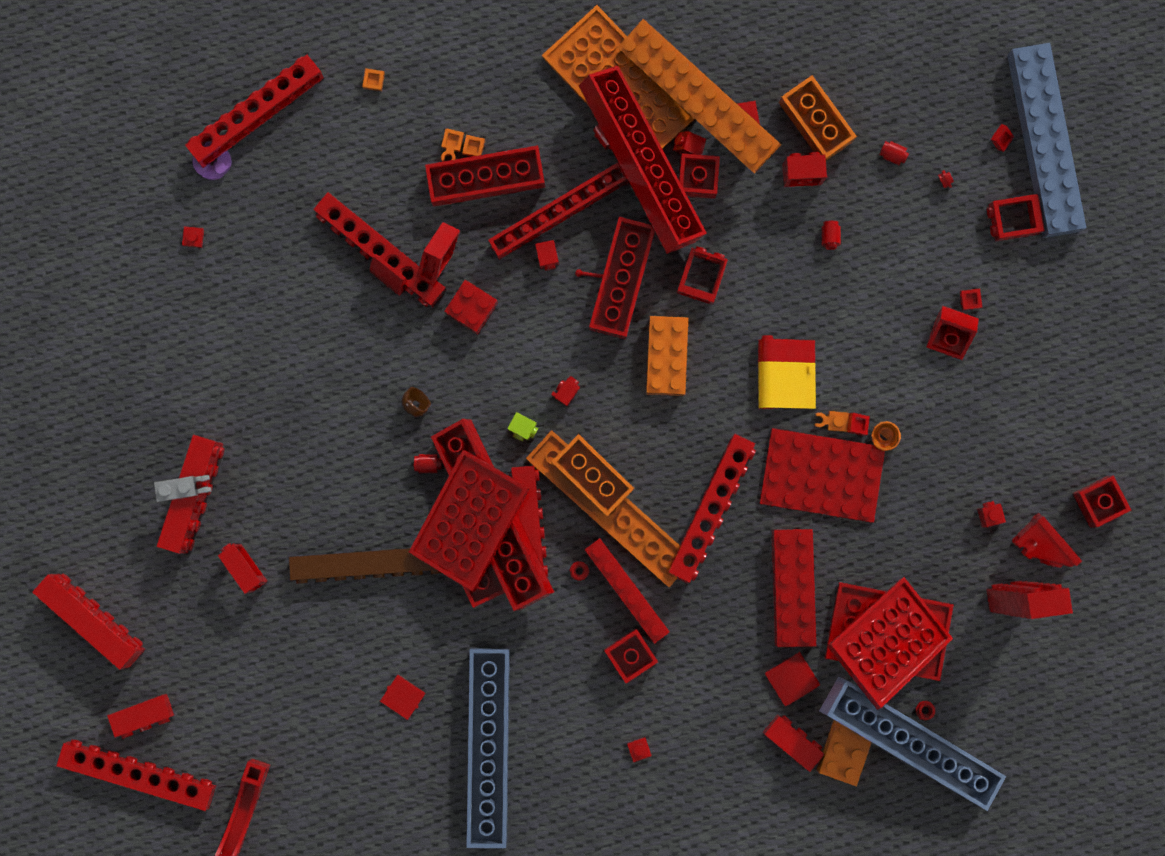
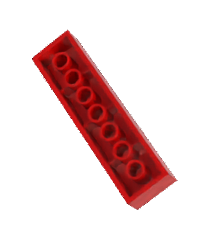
M1014 581L1010 582V585L1003 583L991 585L992 588L986 589L989 611L992 613L1027 619L1073 613L1069 588H1064L1061 584Z

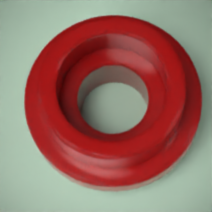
M943 170L938 177L944 189L947 187L951 188V183L954 180L950 172L946 173Z
M575 562L570 567V575L575 580H584L589 574V568L584 562ZM581 567L583 569V573L581 575H578L576 573V568Z
M921 701L917 704L915 712L920 719L930 720L935 715V707L929 701ZM927 707L928 713L923 714L922 708Z

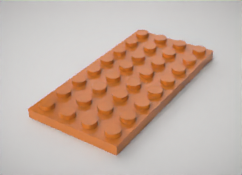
M596 5L542 55V58L587 105L588 103L579 88V84L589 74L619 66L661 148L664 149L676 138L678 132H682L695 119L619 50L618 46L627 36Z

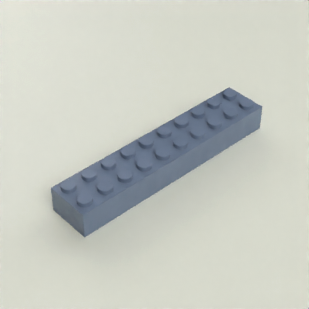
M1050 43L1012 49L1007 57L1034 194L1039 196L1045 229L1042 236L1043 238L1081 232L1086 229V222Z
M510 648L470 649L467 848L507 847Z
M837 678L819 710L821 713L988 811L1006 778L1005 775L889 705L885 704L877 710L859 687L843 678Z

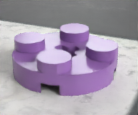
M206 142L204 147L210 146L212 142ZM227 150L216 158L217 162H214L212 166L208 164L204 168L193 157V166L196 172L205 179L217 180L229 171L231 155Z

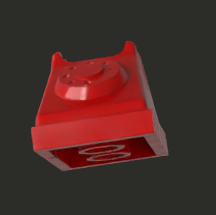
M1039 513L1032 517L1033 519L1012 539V542L1018 548L1023 547L1021 552L1028 559L1038 558L1041 563L1048 566L1061 568L1064 565L1073 567L1082 562L1046 518Z

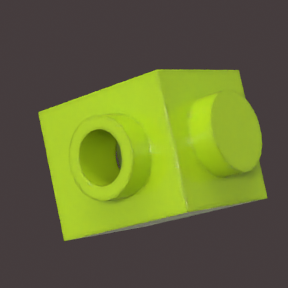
M518 412L515 413L507 428L514 433V438L522 442L524 439L534 438L538 431L535 421Z

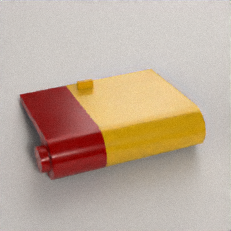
M764 335L762 339L758 340L759 409H816L815 340L773 339L772 335Z

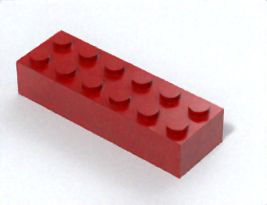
M538 145L425 165L433 207L545 188Z
M623 217L618 218L589 330L626 340L655 233L652 225Z
M193 435L179 478L209 475L210 480L196 482V488L211 487L212 491L213 485L211 481L213 477H216L219 466L216 465L218 459L223 457L225 451L223 443ZM211 492L171 501L157 547L178 554L188 553L189 550L193 549L195 544L193 536L200 528L201 521H199V518L206 510L207 503H205V499Z
M813 529L772 530L775 646H816Z
M63 573L62 575L48 574L32 593L119 670L131 667L145 651V648L142 647L143 642L137 637L132 638L128 634L129 630L122 624L118 626L113 621L115 618L110 613L101 611L98 602L93 599L89 600L84 596L86 592L78 586L75 588L70 583L72 580Z

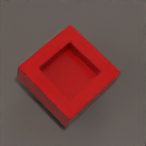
M1001 124L990 140L999 151L1004 152L1013 140L1014 135L1006 125Z
M184 226L182 246L202 248L204 229Z
M980 289L959 292L962 311L982 308Z
M850 413L847 432L861 436L868 435L870 416Z
M645 737L627 743L633 762L652 756Z

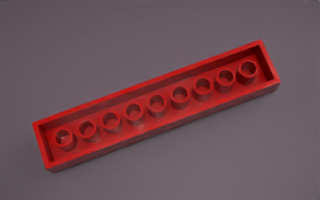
M619 66L589 74L579 84V88L666 253H671L697 242L707 233Z
M461 419L431 436L449 475L462 450L470 452L493 466L470 419ZM516 514L491 560L492 567L513 611L522 610L554 593Z

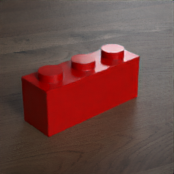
M166 693L107 715L114 737L121 736L124 739L134 735V730L140 729V732L152 728L151 724L158 722L161 725L169 722V717L174 716Z
M776 715L763 733L806 770L811 772L825 755L821 751L823 747L815 740L812 743L807 740V734L799 727L795 730L791 726L793 722L785 715L782 717Z

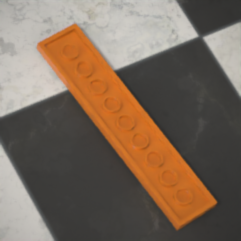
M644 19L618 46L619 50L754 174L781 146L773 136Z
M551 430L526 459L665 585L670 587L677 578L667 574L680 545L627 497L606 517L551 463L568 445ZM685 556L683 559L687 567L693 561L689 556Z

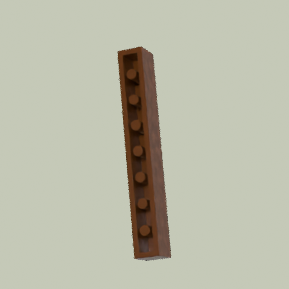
M410 548L289 557L290 580H296V584L308 583V579H315V582H327V578L334 577L335 581L346 580V576H354L355 580L366 579L365 575L372 574L373 578H383L386 573H392V577L404 576V572H411L412 575H423V571L431 570V574H439L441 572L410 554Z

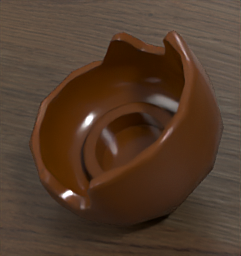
M410 387L402 396L401 402L404 410L414 417L423 416L431 406L429 398L418 388ZM414 401L420 403L418 408L413 405Z

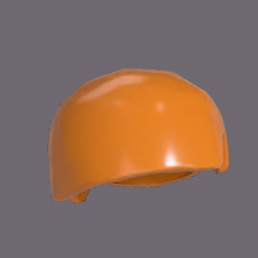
M885 421L880 422L874 427L871 437L875 447L888 451L898 446L901 440V433L894 423ZM880 434L884 436L887 440H883L880 437Z

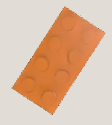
M813 75L781 96L779 104L812 150L820 152V155H826V161L856 139L857 136Z
M650 316L646 394L685 395L688 318Z
M579 434L551 461L606 517L634 490V487Z
M834 720L823 750L825 755L820 759L817 771L820 774L857 787L871 742Z

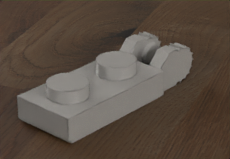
M209 475L190 476L154 482L157 502L212 492L211 487L196 488V482L210 480Z

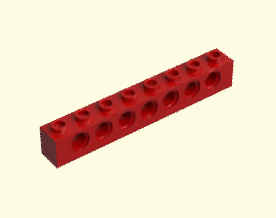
M308 55L298 58L291 67L283 69L276 78L268 80L260 90L252 92L248 99L237 103L229 113L221 115L213 125L206 126L202 133L190 138L185 146L201 167H206L324 79L321 70ZM298 74H304L299 79L295 78ZM283 85H288L287 89L281 90L280 88ZM273 96L272 100L265 101L267 97ZM252 108H258L256 112H250ZM237 119H243L241 123L235 124ZM227 130L225 135H219L221 131ZM212 141L210 146L204 147L206 142Z
M619 162L488 239L498 259H502L629 183Z
M329 192L313 209L317 213L315 217L323 224L327 221L332 225L330 229L338 236L343 234L346 237L345 241L350 246L354 247L356 245L361 249L359 253L366 259L370 257L373 259L375 250L382 247L384 248V253L380 257L389 264L391 260L397 259L399 264L395 269L403 276L407 271H412L413 277L407 280L403 289L410 295L415 293L419 296L418 301L425 307L430 305L433 308L447 291L437 280L435 284H432L417 277L419 266ZM334 212L340 213V217L337 220L331 219V215ZM354 224L355 228L353 231L347 232L345 230L346 226ZM362 236H369V241L366 244L360 243ZM422 283L428 284V289L425 292L418 290L419 285Z
M737 434L731 437L667 574L687 584L691 580L695 581L699 572L696 570L698 564L704 562L707 553H705L707 545H712L715 539L713 533L716 528H720L723 522L721 516L724 511H728L732 503L729 499L732 493L736 494L740 486L737 482L740 476L744 477L748 469L745 465L748 459L752 460L756 452L753 449L755 443ZM734 453H738L741 455V462L738 463L734 461ZM726 470L733 472L734 478L732 480L725 477ZM718 487L725 489L726 495L724 497L717 495L716 490ZM710 504L717 507L718 511L716 514L709 512L708 507ZM704 521L709 524L708 532L701 530V522ZM693 539L700 540V549L693 548ZM685 556L692 558L693 564L691 567H687L684 564L683 559Z
M71 739V741L63 743L57 767L203 811L210 808L216 785H213L211 780L201 778L199 781L193 779L194 776L188 773L179 775L175 773L174 769L168 767L159 769L156 768L155 763L145 762L143 764L137 762L138 759L135 757H120L119 753L115 751H108L106 753L100 751L101 748L95 745L83 746V742ZM80 752L85 755L84 762L79 760ZM98 758H101L104 761L103 768L98 766ZM116 764H120L122 766V773H118L116 771ZM135 769L141 772L140 779L134 776ZM153 775H157L159 777V784H155L153 782ZM172 780L178 783L177 790L171 787ZM190 786H194L197 789L196 795H192L189 792Z

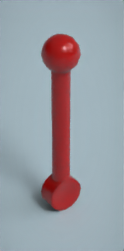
M580 269L575 271V275L578 277L583 275L603 278V274L582 272Z

